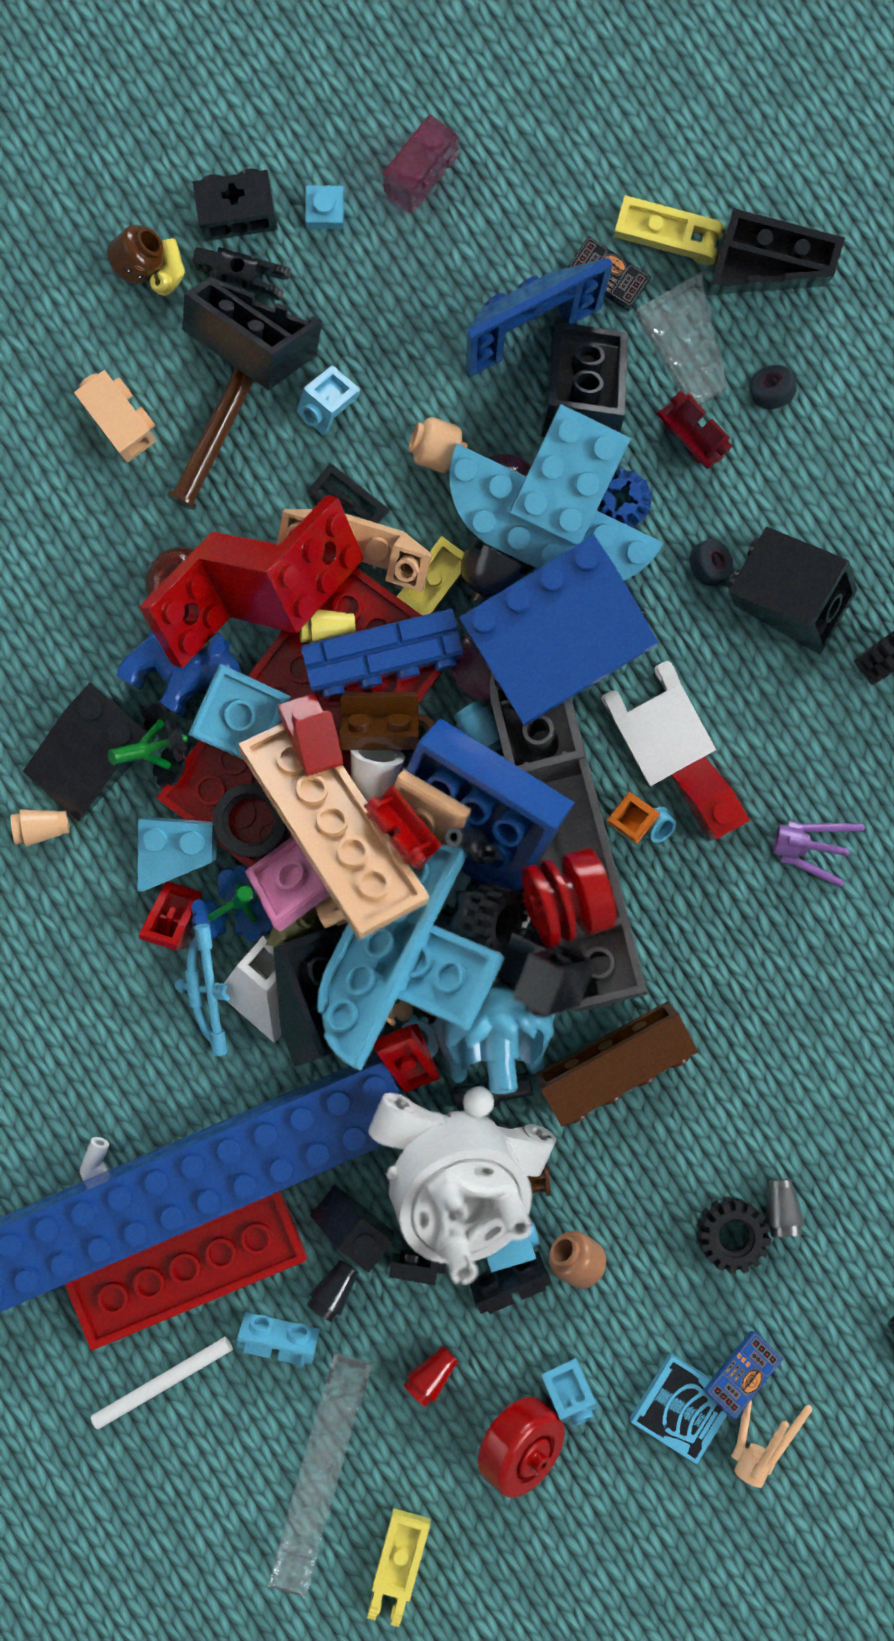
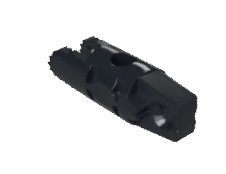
M196 247L192 259L195 268L208 273L209 277L277 301H282L284 292L275 285L262 282L263 274L287 280L291 273V269L287 266L218 247L217 252Z

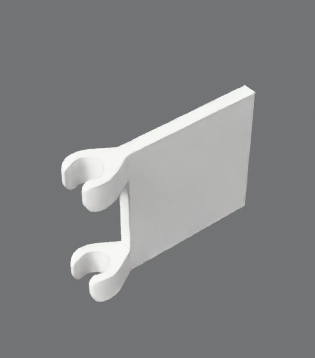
M669 661L662 662L654 668L657 679L666 691L627 712L622 698L616 690L610 691L601 697L604 707L616 724L649 786L656 784L716 750L685 693L672 663Z

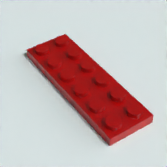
M278 1191L64 1285L90 1350L93 1351L307 1261L308 1255L282 1191Z

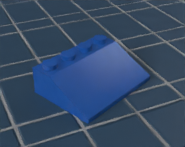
M595 535L587 538L459 617L465 632L524 726L659 645L657 638L617 568Z
M441 718L419 741L406 770L470 808L471 812L464 828H474L481 831L488 843L491 842L497 846L499 854L494 863L479 865L473 862L467 855L460 871L484 886L485 884H493L517 890L519 894L523 889L522 868L529 865H538L575 803Z

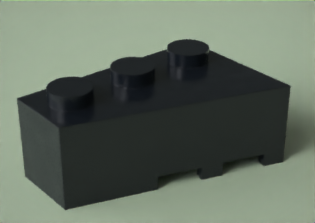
M733 208L725 225L706 295L825 287L835 275L845 237Z
M212 277L184 293L182 330L267 390H270L317 356L322 320L312 316L309 321L288 314L289 307L277 303L275 308L255 301V294Z

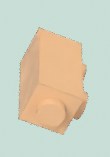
M103 370L99 374H92L86 377L81 382L80 388L74 392L127 463L157 442L150 431L156 425L142 407L135 411L128 401L133 395L120 377L113 381L107 372Z

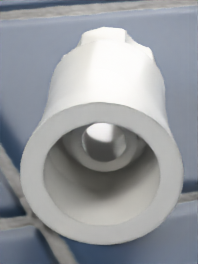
M351 750V779L367 802L373 797L379 799L391 785L394 786L405 759L401 751Z

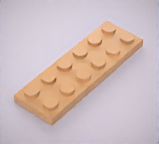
M283 723L238 744L239 753L359 940L428 903L430 896L410 866L403 862L404 858L389 841L390 836L388 833L383 834L375 822L366 816L367 810L364 805L367 801L343 765L306 777Z

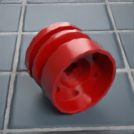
M584 848L562 855L560 861L561 874L551 860L542 861L540 869L536 865L522 868L521 876L526 910L540 940L548 948L559 945L561 937L564 941H573L576 937V922L586 935L614 928L616 924V909L610 883L602 863L591 848Z

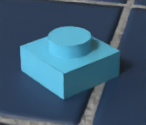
M306 186L305 222L307 229H344L343 186Z

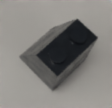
M766 526L761 536L756 537L750 544L747 553L748 558L742 569L736 570L732 575L728 593L734 605L813 652L821 654L858 591L850 562L843 557Z

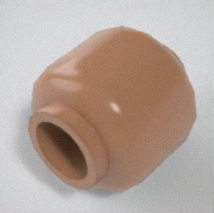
M567 1231L561 1234L554 1241L549 1252V1266L554 1275L577 1289H587L595 1285L601 1279L606 1268V1255L603 1248L598 1242L579 1231Z

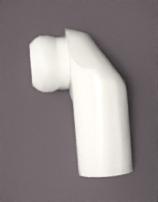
M93 1137L90 1140L80 1167L83 1181L108 1171L103 1160L109 1143L104 1138Z

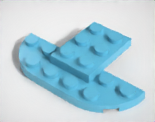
M560 404L527 476L517 473L459 444L455 446L449 474L451 495L458 514L469 530L479 539L512 557L539 569L587 538L595 535L624 581L644 569L657 555L663 545V542L596 511L631 438Z
M442 845L420 870L413 868L409 863L408 865L430 896L428 903L360 940L348 924L325 969L318 995V1012L322 1014L326 1031L324 1036L332 1050L342 1060L358 1070H362L397 998L470 1031L505 957L493 950L433 925L467 857V854L461 848Z

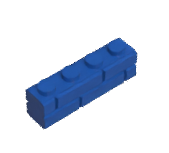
M452 608L301 646L312 692L315 695L322 694L323 699L341 696L345 692V687L359 684L361 690L380 686L383 684L381 678L397 675L398 680L414 678L420 675L419 669L433 665L435 671L450 669L458 665L457 659L463 658V649Z

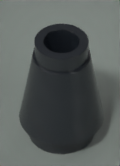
M339 1260L336 1266L309 1293L311 1298L307 1306L324 1319L333 1322L337 1315L341 1316L359 1272L346 1262Z

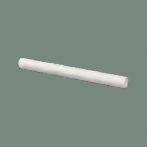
M226 1336L91 1415L94 1427L99 1430L231 1352L233 1348L229 1339Z

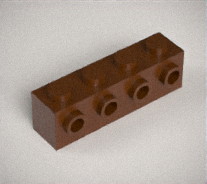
M666 1001L534 1074V1077L558 1122L563 1127L569 1123L580 1122L590 1111L601 1105H609L616 1102L623 1093L630 1089L649 1084L655 1079L656 1075L670 1067L675 1068L685 1064L690 1056L698 1053V1050L679 1013Z

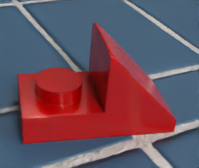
M315 693L278 705L279 717L306 777L343 765V757L332 713L330 710L322 711Z
M418 1024L394 1030L376 1039L374 1046L377 1055L404 1093L440 1079L439 1072Z

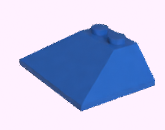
M610 258L558 270L540 278L532 276L523 281L514 292L508 295L500 293L490 298L467 331L466 373L470 378L501 362L505 333L535 317L558 307L565 322L574 324L601 310L613 266Z

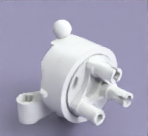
M484 1087L469 1089L463 1099L464 1111H452L448 1115L428 1111L402 1095L386 1093L383 1095L369 1127V1134L382 1145L404 1150L396 1164L390 1167L387 1172V1177L390 1179L389 1197L402 1233L408 1244L417 1253L432 1261L448 1264L454 1282L459 1283L461 1280L462 1284H468L476 1278L478 1272L473 1261L492 1255L507 1245L512 1239L521 1240L530 1235L532 1227L528 1214L532 1194L527 1176L537 1177L541 1175L556 1143V1137L549 1130L535 1124H527L524 1127L513 1129L496 1126L494 1121L485 1117L493 1109L494 1099L491 1092Z

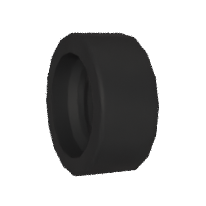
M241 784L229 789L219 799L213 812V828L218 841L228 851L242 857H261L269 854L283 843L288 832L285 823L259 784ZM246 798H257L264 801L271 808L274 816V826L271 833L263 841L255 844L244 843L238 840L232 834L229 827V814L232 808L239 801Z

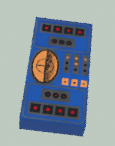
M750 1331L705 1386L703 1391L731 1419L736 1420L783 1361V1358L758 1333Z

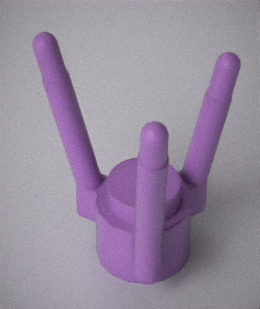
M788 821L787 826L779 824L773 844V854L781 855L780 862L792 864L841 887L844 884L842 879L797 857H805L808 849L848 856L850 853L849 849L810 841V835L803 832L863 831L865 826L863 824L850 823L801 824Z

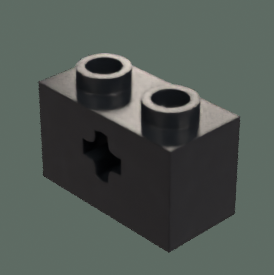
M250 168L236 175L221 176L211 174L203 177L202 180L192 181L199 226L205 241L278 230L268 170L260 171ZM238 200V204L233 205V201Z

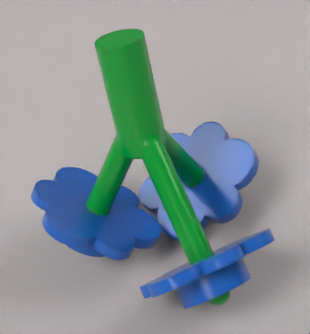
M237 865L234 870L225 868L218 875L221 885L218 886L217 892L220 897H227L226 904L221 907L216 906L213 899L207 898L204 901L196 900L191 905L192 913L195 915L192 918L193 925L209 924L212 939L226 932L224 924L227 921L226 913L233 908L239 909L235 914V919L238 923L234 929L238 935H244L247 941L255 942L261 938L263 933L267 934L272 931L273 924L260 901H255L251 905L248 903L254 900L257 894L245 873L247 870L245 865Z

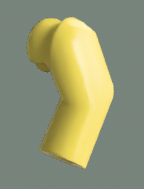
M176 239L161 241L163 244L164 262L156 275L153 274L150 277L152 290L162 296L173 293L185 275Z

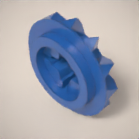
M619 467L616 469L596 511L630 527L636 526L647 516L651 506L652 494L650 493L647 480L642 479L635 470H622ZM627 485L629 486L627 497L632 500V503L625 502L616 512L614 511L616 498L612 496V493H620Z

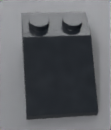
M554 322L541 437L546 436L560 404L620 433L625 417L628 332Z
M90 682L64 710L22 772L78 822H81L136 761L112 765L108 759V751L139 743L148 731L106 692Z
M337 925L273 947L280 1029L294 1067L334 1053L324 1036L326 1031L322 1014L318 1012V995L325 969L342 937L340 928Z

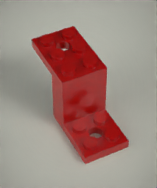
M326 495L280 545L212 531L139 606V609L172 666L184 668L230 618L297 634L364 560V557L339 498ZM186 604H188L189 613L187 618L183 621L185 614L184 607Z

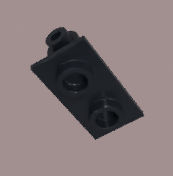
M539 1251L535 1252L536 1259L495 1272L486 1271L469 1283L476 1308L478 1307L481 1314L488 1312L491 1315L500 1309L514 1304L511 1295L514 1291H518L521 1300L542 1291H547L546 1286L551 1285L552 1281L547 1269H545Z

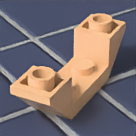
M285 509L282 513L277 544L280 545L313 509ZM345 514L363 554L364 560L362 562L387 569L385 581L422 592L432 554L404 531Z

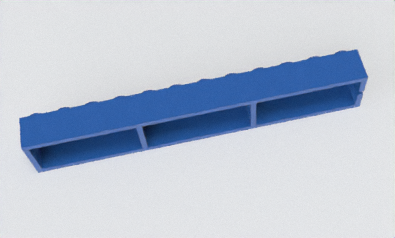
M375 1054L366 1059L362 1070H358L351 1065L0 1217V1312L384 1146L370 1136L369 1127L383 1095L386 1093H396L404 1096L401 1087L380 1057Z

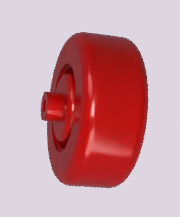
M524 1397L513 1402L496 1417L481 1442L477 1459L480 1475L505 1497L516 1498L528 1493L546 1477L555 1464L564 1442V1423L555 1411L538 1398Z

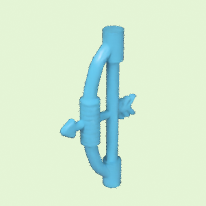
M199 924L194 926L195 937L188 949L187 970L184 972L186 983H184L183 979H180L174 984V987L182 994L187 990L189 1006L193 1008L202 1034L211 1043L212 1055L222 1056L228 1051L225 1030L221 1029L217 1000L230 1001L226 993L228 984L215 983L210 949L213 948L210 925ZM198 950L201 951L205 986L201 984L200 969L197 968ZM203 993H207L211 1028L202 1007L205 1004Z

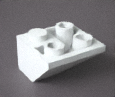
M265 935L241 960L224 984H228L226 993L230 1001L227 1002L275 1043L282 1033L280 1029L273 947L265 945L269 935Z

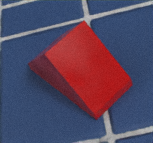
M165 882L139 933V939L175 951L185 949L193 926L192 918L195 916L192 913L191 905L194 901L201 900L202 892L172 882Z

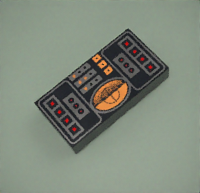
M588 236L568 268L609 257L613 266L605 297L630 312L648 285L651 276Z

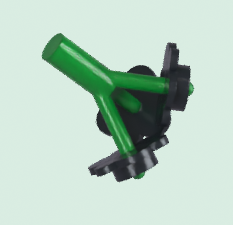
M153 702L149 708L146 707L141 712L143 718L146 719L144 727L148 732L139 743L110 749L108 751V759L112 765L141 758L154 764L153 774L157 777V784L163 787L166 784L174 786L179 781L186 766V759L183 758L184 751L187 750L186 741L188 738L183 734L182 727L177 722V714L166 708L162 703ZM157 734L161 739H163L161 741L150 743L151 740ZM165 748L160 757L150 753Z

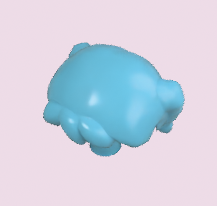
M508 983L491 985L470 1031L437 1016L433 1023V1030L442 1054L447 1059L451 1078L455 1083H461L466 1079L467 1069L471 1064L487 1061L489 1091L493 1094L513 1093L519 1088L517 1086L515 1061L525 1062V1066L532 1076L544 1069L543 1056L549 1045V1040L553 1036L555 1014L546 1018L530 1014L524 1009L525 1005L513 999L515 991L507 986Z

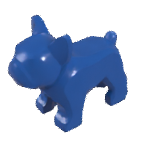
M151 630L149 637L138 645L134 652L124 658L116 676L141 690L145 684V676L158 671L167 683L160 703L185 718L188 712V702L208 689L219 664L239 673L242 672L240 664L230 652V641L227 639L223 640V635L217 633L208 647L199 651L184 668L172 666Z

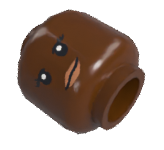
M130 225L110 242L107 249L108 262L113 272L119 278L131 284L144 283L162 267L164 262L161 239L153 230L140 225Z

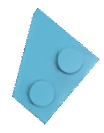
M146 816L139 818L137 891L143 892L214 862L217 853V836L213 828V822Z

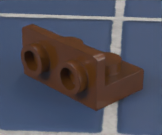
M342 693L340 749L416 750L419 743L418 693Z

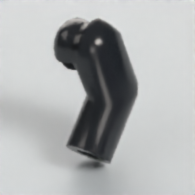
M451 827L446 832L445 840L447 844L451 847L462 848L473 862L483 865L485 863L492 864L497 860L499 854L497 846L494 843H488L481 831L474 828Z

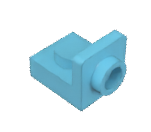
M332 365L303 389L297 413L308 425L324 435L330 430L333 419L358 398L360 388Z
M577 1358L541 1375L562 1422L568 1423L571 1421L573 1426H577L594 1417L592 1411L600 1406L591 1391Z

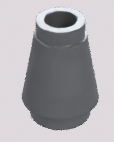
M792 1179L769 1181L766 1223L770 1228L771 1237L802 1235L801 1226L805 1225Z

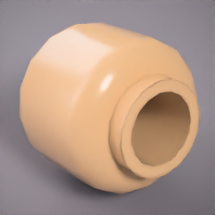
M429 417L423 424L419 422L416 424L411 435L408 451L413 453V459L417 465L440 473H446L450 470L456 444L467 448V443L462 442V431L459 426L435 417Z

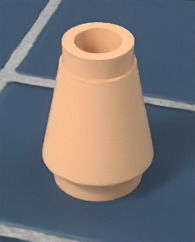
M20 809V813L11 814L10 816L15 845L25 844V847L61 836L62 834L70 833L66 811Z

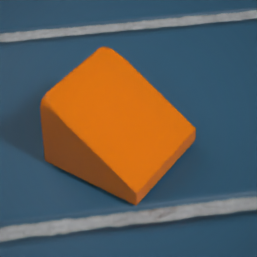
M629 791L606 820V823L614 831L637 845L659 817L660 813Z

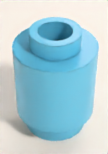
M476 701L453 716L457 722L455 728L495 753L502 750L496 720L488 707H482L481 703Z

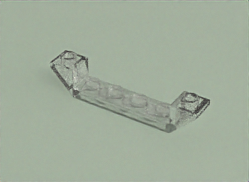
M337 1352L334 1353L283 1528L268 1587L302 1597L307 1595L317 1560L320 1541L358 1408L362 1402L371 1371V1362Z

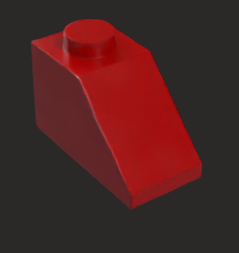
M705 756L671 775L708 841L717 840L750 821L731 786Z

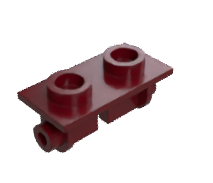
M679 391L670 400L671 404L656 413L663 421L665 429L673 436L678 437L689 449L691 457L696 462L703 464L706 469H709L723 459L724 455L733 447L729 442L730 437L713 419L709 420L703 427L698 423L707 412L696 402L690 393L685 395L682 391Z

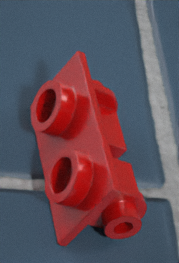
M393 785L379 799L373 797L364 805L367 810L366 816L375 822L383 834L388 833L390 835L389 841L404 858L403 862L405 864L410 863L413 868L420 870L441 848V843Z

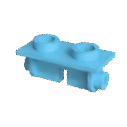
M245 1312L237 1337L236 1348L244 1349L243 1354L248 1353L270 1358L272 1349L279 1350V1361L304 1367V1363L312 1365L320 1329L301 1323H292L265 1315Z

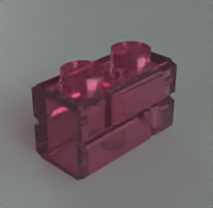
M429 114L382 172L384 192L407 211L414 213L446 173V168H450L458 158L459 137L456 133Z

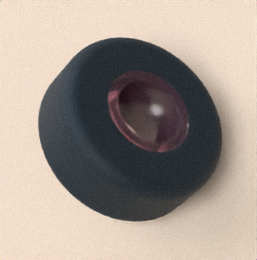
M771 365L759 370L753 376L749 388L754 403L762 409L771 410L788 404L796 394L797 385L795 376L788 367Z
M707 539L693 547L690 553V567L699 582L707 586H715L726 581L731 576L733 559L730 551L721 541Z

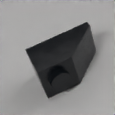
M335 1184L310 1215L337 1249L367 1273L372 1270L393 1243L395 1231Z

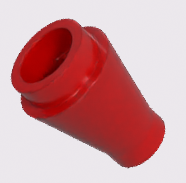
M442 1345L437 1352L407 1374L408 1380L403 1386L420 1404L426 1407L431 1400L436 1402L451 1372L459 1361Z

